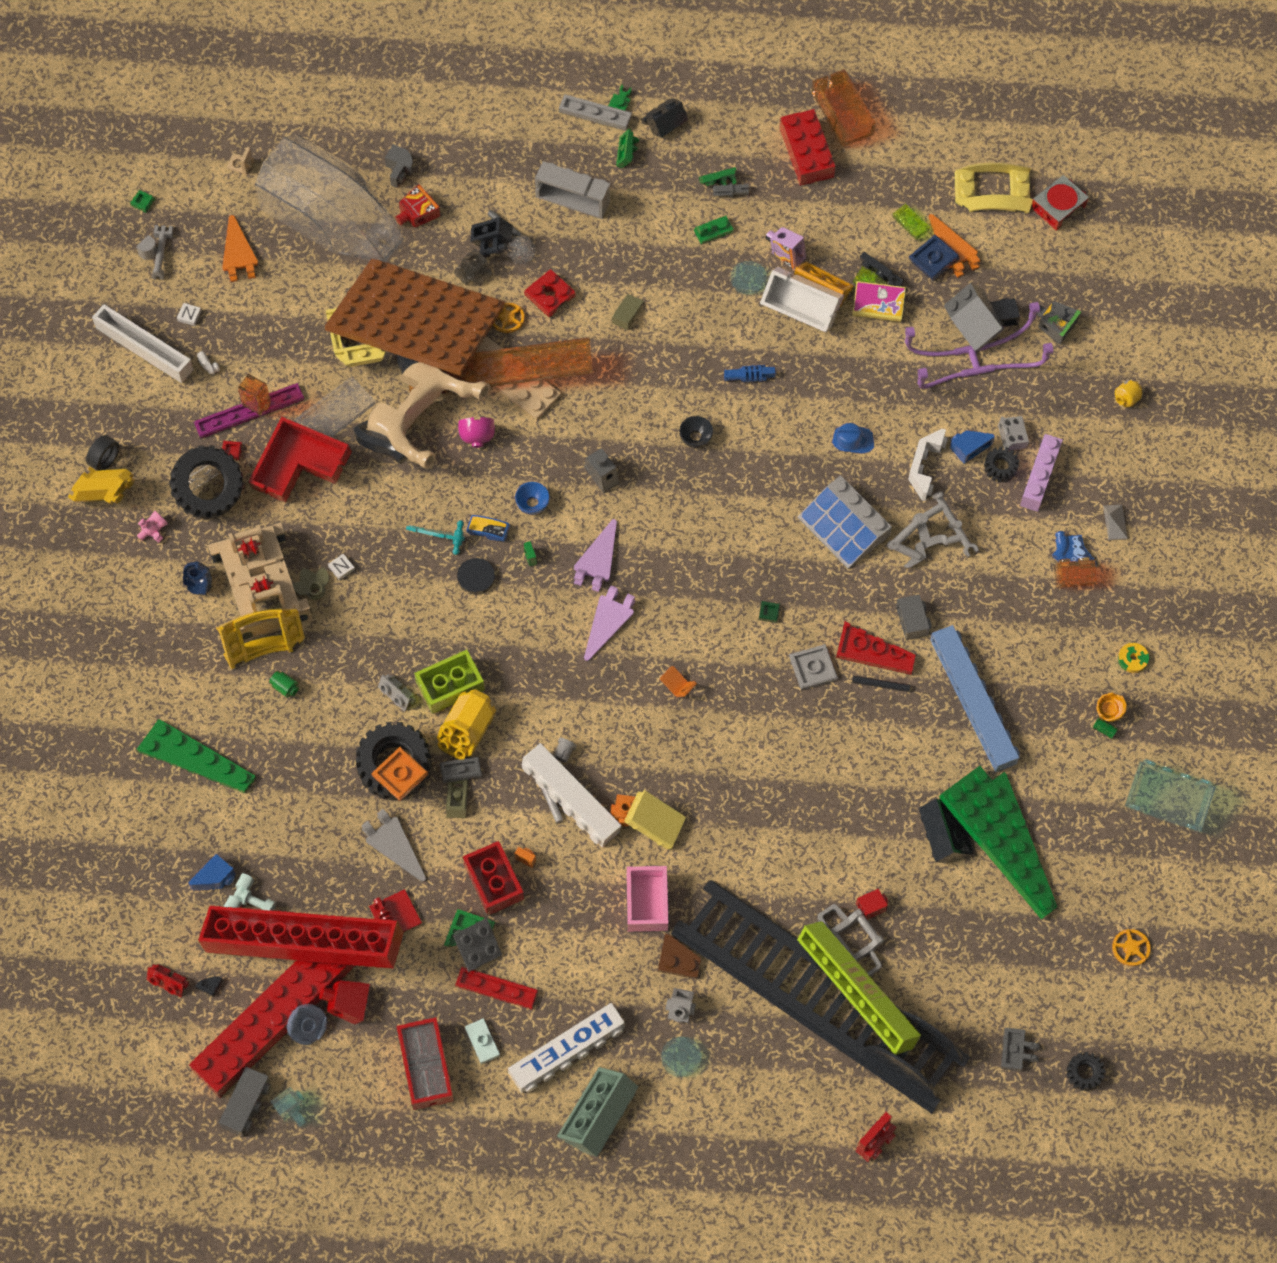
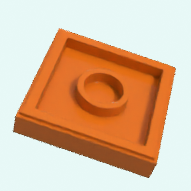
M401 747L372 772V776L399 801L428 775V772Z

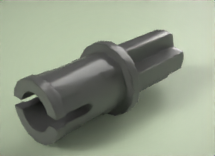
M730 183V185L713 186V195L733 197V195H749V185H733Z

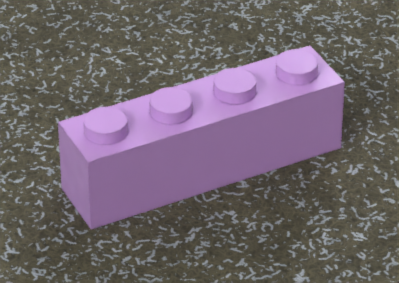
M1044 434L1020 506L1038 512L1063 439Z

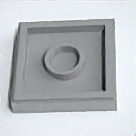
M826 644L789 654L801 690L838 680Z

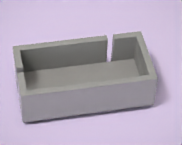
M542 162L535 177L536 198L603 219L610 203V183L602 179L592 180L587 174H580L569 168L556 166L553 163Z

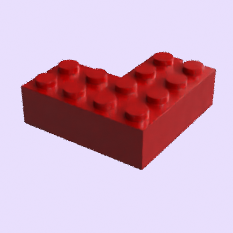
M281 416L248 482L252 489L266 495L269 493L271 497L286 503L302 470L336 484L343 471L341 465H346L352 451L346 443Z

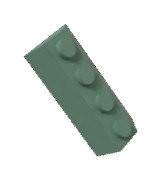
M598 1067L557 1137L583 1153L597 1157L619 1119L624 1114L629 1102L633 1099L638 1086L623 1073Z

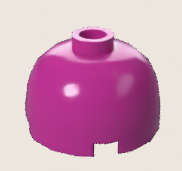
M474 417L465 418L458 421V432L465 443L472 444L473 448H481L483 444L488 443L493 438L495 422L494 419L480 417V420H474Z

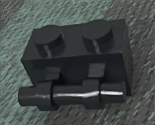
M674 98L667 99L664 103L658 105V108H654L646 113V116L641 119L644 125L648 123L652 134L660 138L689 120L682 101Z
M501 217L471 225L470 242L480 247V250L475 253L476 257L487 258L491 254H500L507 250V243L512 242L513 225Z

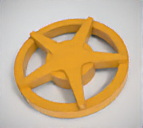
M505 303L503 312L497 318L503 323L502 328L498 327L495 323L492 326L502 333L517 331L521 328L525 319L522 308L514 303ZM506 306L514 307L516 309L510 311L506 309ZM518 312L522 316L520 322L514 316ZM517 324L513 328L505 329L506 325Z
M1126 929L1116 935L1113 940L1112 950L1120 963L1127 966H1138L1147 960L1150 954V943L1148 938L1140 931ZM1130 933L1140 936L1142 940L1136 941L1132 939ZM1127 934V941L1125 943H1116L1120 936ZM1144 942L1147 947L1145 956L1139 951L1140 945ZM1116 947L1123 948L1126 954L1124 960L1118 955ZM1134 955L1142 959L1138 962L1127 961L1129 956Z

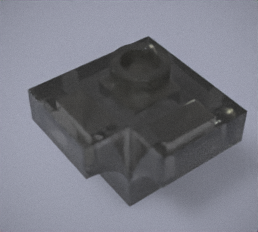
M476 248L462 259L460 265L454 270V274L465 285L473 280L480 286L492 276V272L487 266L488 261Z

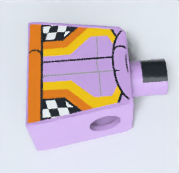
M784 227L780 228L776 233L770 230L766 234L765 239L771 243L772 253L794 270L806 259L804 237Z

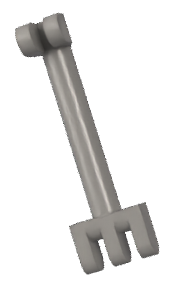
M155 225L154 238H159L152 279H157V276H159L160 280H164L162 262L166 238H173L174 226H169V230L166 231V225H162V229L159 231V225Z

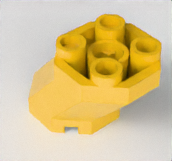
M89 467L88 470L90 472L88 474L84 472L71 489L74 494H69L68 498L76 503L107 501L111 505L113 503L119 504L124 497L122 493L126 488L130 489L134 484V474L127 469L96 471Z
M476 689L468 693L462 692L459 695L446 720L440 726L437 735L438 747L442 751L460 760L473 754L488 726L493 721L496 712L495 707L490 705L491 699L489 696Z

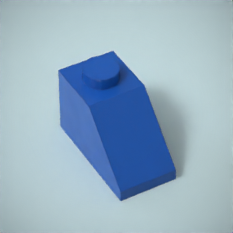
M966 430L952 438L950 449L965 464L992 446L995 436L990 433Z
M215 854L188 883L193 891L222 889L225 885L229 886L234 881L236 874L228 863Z

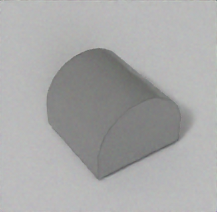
M149 235L137 245L138 254L142 259L152 260L156 257L157 248L155 240Z

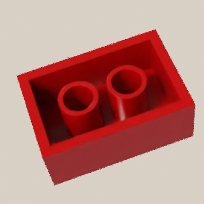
M499 841L462 856L465 869L487 916L524 900L523 890Z

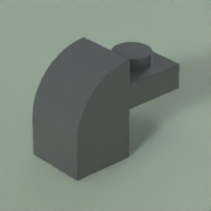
M392 144L385 156L386 167L393 169L390 175L391 186L398 188L399 184L405 181L406 175L412 177L413 162L411 154L406 149Z

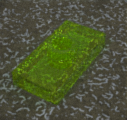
M907 204L892 214V217L915 240L930 229Z

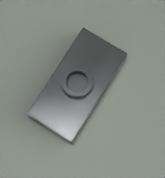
M479 757L440 762L443 783L482 778Z

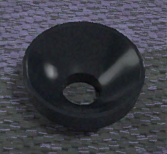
M691 416L681 423L679 435L685 445L692 448H701L711 441L713 427L706 418ZM693 432H698L702 437L695 441L691 439L690 435Z

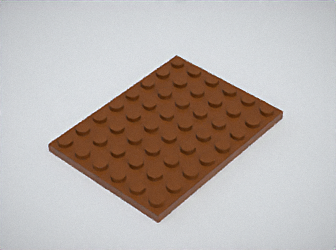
M371 258L325 324V331L461 376L503 310L505 301Z

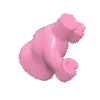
M154 511L150 518L147 520L142 519L138 523L142 531L137 536L142 541L147 536H151L159 543L163 539L159 530L166 526L168 522L159 513Z

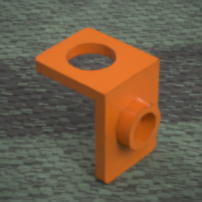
M670 666L660 677L663 684L676 697H685L697 684L695 681L688 682L674 666Z

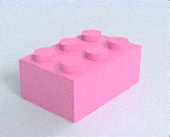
M667 866L627 867L628 932L668 931Z

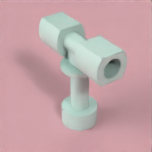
M242 873L236 884L237 890L235 894L229 896L224 907L240 908L241 904L245 906L249 903L262 910L274 911L276 902L267 899L265 902L251 896L249 889L254 880L251 876Z

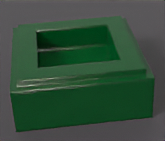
M761 601L758 620L777 623L780 604Z

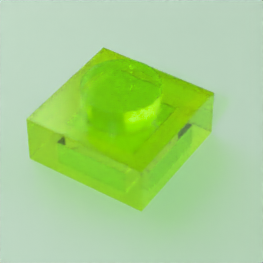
M862 266L853 280V284L856 285L857 281L874 283L878 275Z

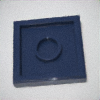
M936 235L932 236L908 256L909 260L932 281L960 259L959 255Z

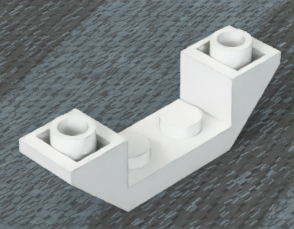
M946 429L936 431L920 439L909 474V481L923 501H926L927 495L931 496L934 485L930 484L932 477L922 475L924 465L921 462L922 459L926 460L928 451L940 454L941 447L945 448L948 437H944Z

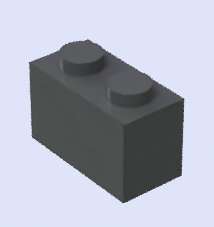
M920 595L897 599L896 609L905 639L910 640L928 636L929 629L932 626L930 618H926V604L924 600L921 601Z

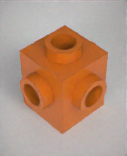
M617 794L615 805H611L610 814L622 825L621 827L629 826L624 821L635 796Z

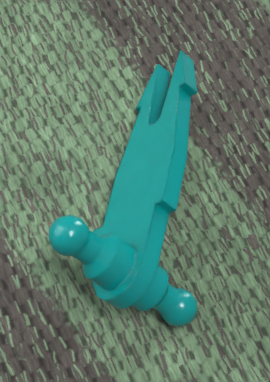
M462 520L457 522V529L454 533L412 525L406 526V530L452 539L454 545L452 552L454 555L460 553L459 548L462 545V541L465 540V536H463L464 531L462 530L464 522Z

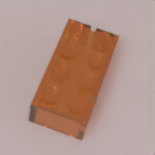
M845 69L830 74L829 88L828 76L813 81L812 95L833 132L836 131L835 135L842 147L874 135L876 122Z

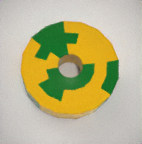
M1128 643L1120 649L1118 663L1122 669L1130 673H1139L1147 667L1149 653L1141 644ZM1130 656H1135L1137 659L1132 660Z

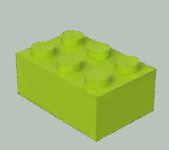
M468 650L414 673L416 683L432 714L454 705L462 692L468 693L474 689L480 692L485 690L484 681Z

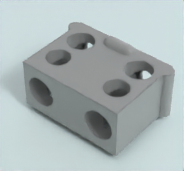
M1022 416L1001 417L998 428L1004 450L1006 447L1009 448L1008 451L1026 448L1029 440Z

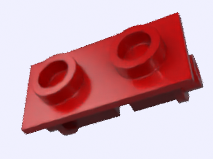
M153 964L152 967H148L146 980L152 985L167 990L172 995L182 997L183 988L186 989L189 985L186 977L175 972L169 977L171 970L161 964Z

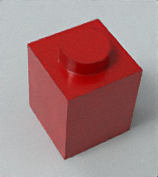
M879 888L858 897L856 900L858 909H862L867 920L886 912L887 904H889L884 893L881 894Z

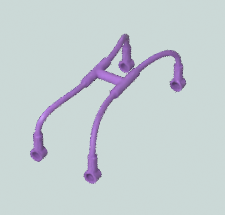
M1039 303L1029 304V320L1021 329L1008 337L987 343L979 351L1003 344L1022 334L1035 320L1037 313L1040 312ZM914 327L905 328V343L907 348L913 353L925 356H957L969 353L973 366L971 369L962 370L959 373L943 377L928 384H924L925 379H928L927 369H918L917 383L921 389H927L954 378L993 372L997 369L1041 366L1049 360L1050 354H1053L1052 343L1043 344L1041 361L1034 363L992 364L980 367L976 351L971 345L942 352L919 350L911 346L912 339L915 337Z

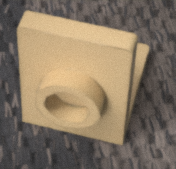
M246 147L243 156L232 154L227 169L247 174L254 162L250 147ZM241 160L242 166L236 168L233 166V162Z

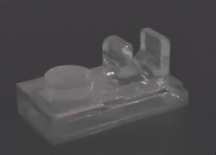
M201 465L195 468L189 476L191 491L219 474L218 470L210 465Z

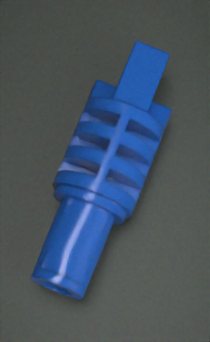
M765 365L742 366L740 369L724 370L725 381L741 380V382L766 381V378L775 377V367H765Z

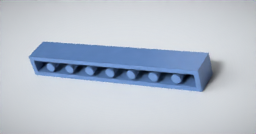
M953 625L933 632L930 641L995 773L1016 765L1020 757L1019 751L1016 746H1013L1010 732L1007 729L1005 730L1002 724L1003 719L994 708L993 698L988 696L986 692L985 682L982 679L980 680L978 676L977 666L969 658L968 648L964 647L961 642L960 632L956 631Z

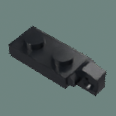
M865 251L859 256L862 262L861 265L867 270H874L876 272L875 275L881 280L887 279L891 286L901 287L904 280Z

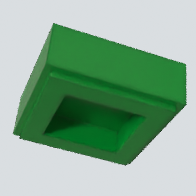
M138 190L130 205L146 213L155 201V197Z
M531 541L525 542L523 544L524 553L529 566L537 565Z

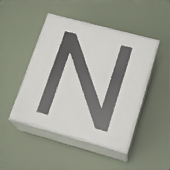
M183 303L177 317L178 322L195 326L201 313V308Z
M344 554L328 564L330 570L339 580L355 570Z

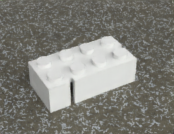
M780 267L773 269L760 304L824 332L830 330L837 315L835 312L838 311L844 295L799 275L792 277V272Z

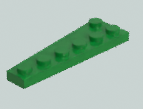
M160 719L157 720L137 748V752L162 760L172 766L180 767L190 773L198 774L208 780L218 782L244 794L256 779V776Z

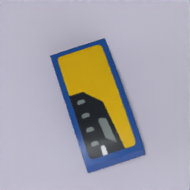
M472 515L466 531L470 535L486 536L489 540L505 541L510 524L490 517Z

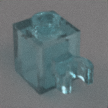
M290 1086L270 1101L284 1122L292 1117L299 1128L306 1123L299 1112L304 1108L302 1102L304 1097L298 1089L294 1091Z

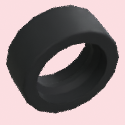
M108 435L100 436L88 450L86 455L87 464L97 471L108 469L118 456L120 450L119 442Z

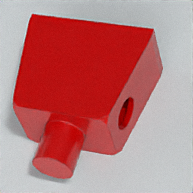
M337 981L332 984L331 989L323 987L319 998L329 1001L328 1013L352 1024H358L364 1020L370 984Z

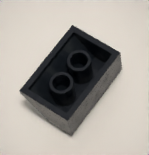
M936 798L919 807L920 818L924 824L926 837L930 843L935 862L947 864L977 856L971 835L941 799Z

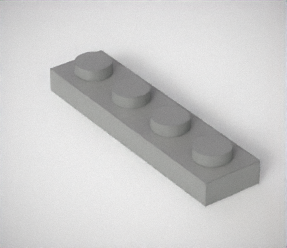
M564 94L559 107L560 113L625 131L631 119V112Z

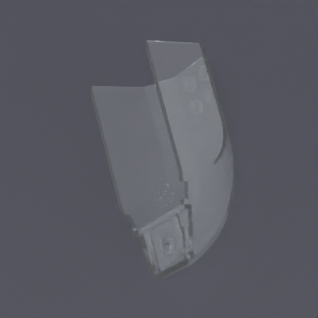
M299 134L285 136L263 162L255 182L260 210L330 252L345 254L353 258H362L365 261L376 259L389 263L407 241V237L398 223L376 196L366 180L352 166Z

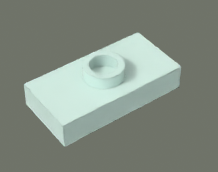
M484 1019L465 1026L481 1064L500 1056Z

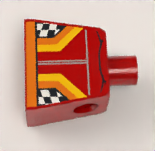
M419 184L399 202L401 213L395 216V219L400 226L409 221L416 228L439 218L440 207Z

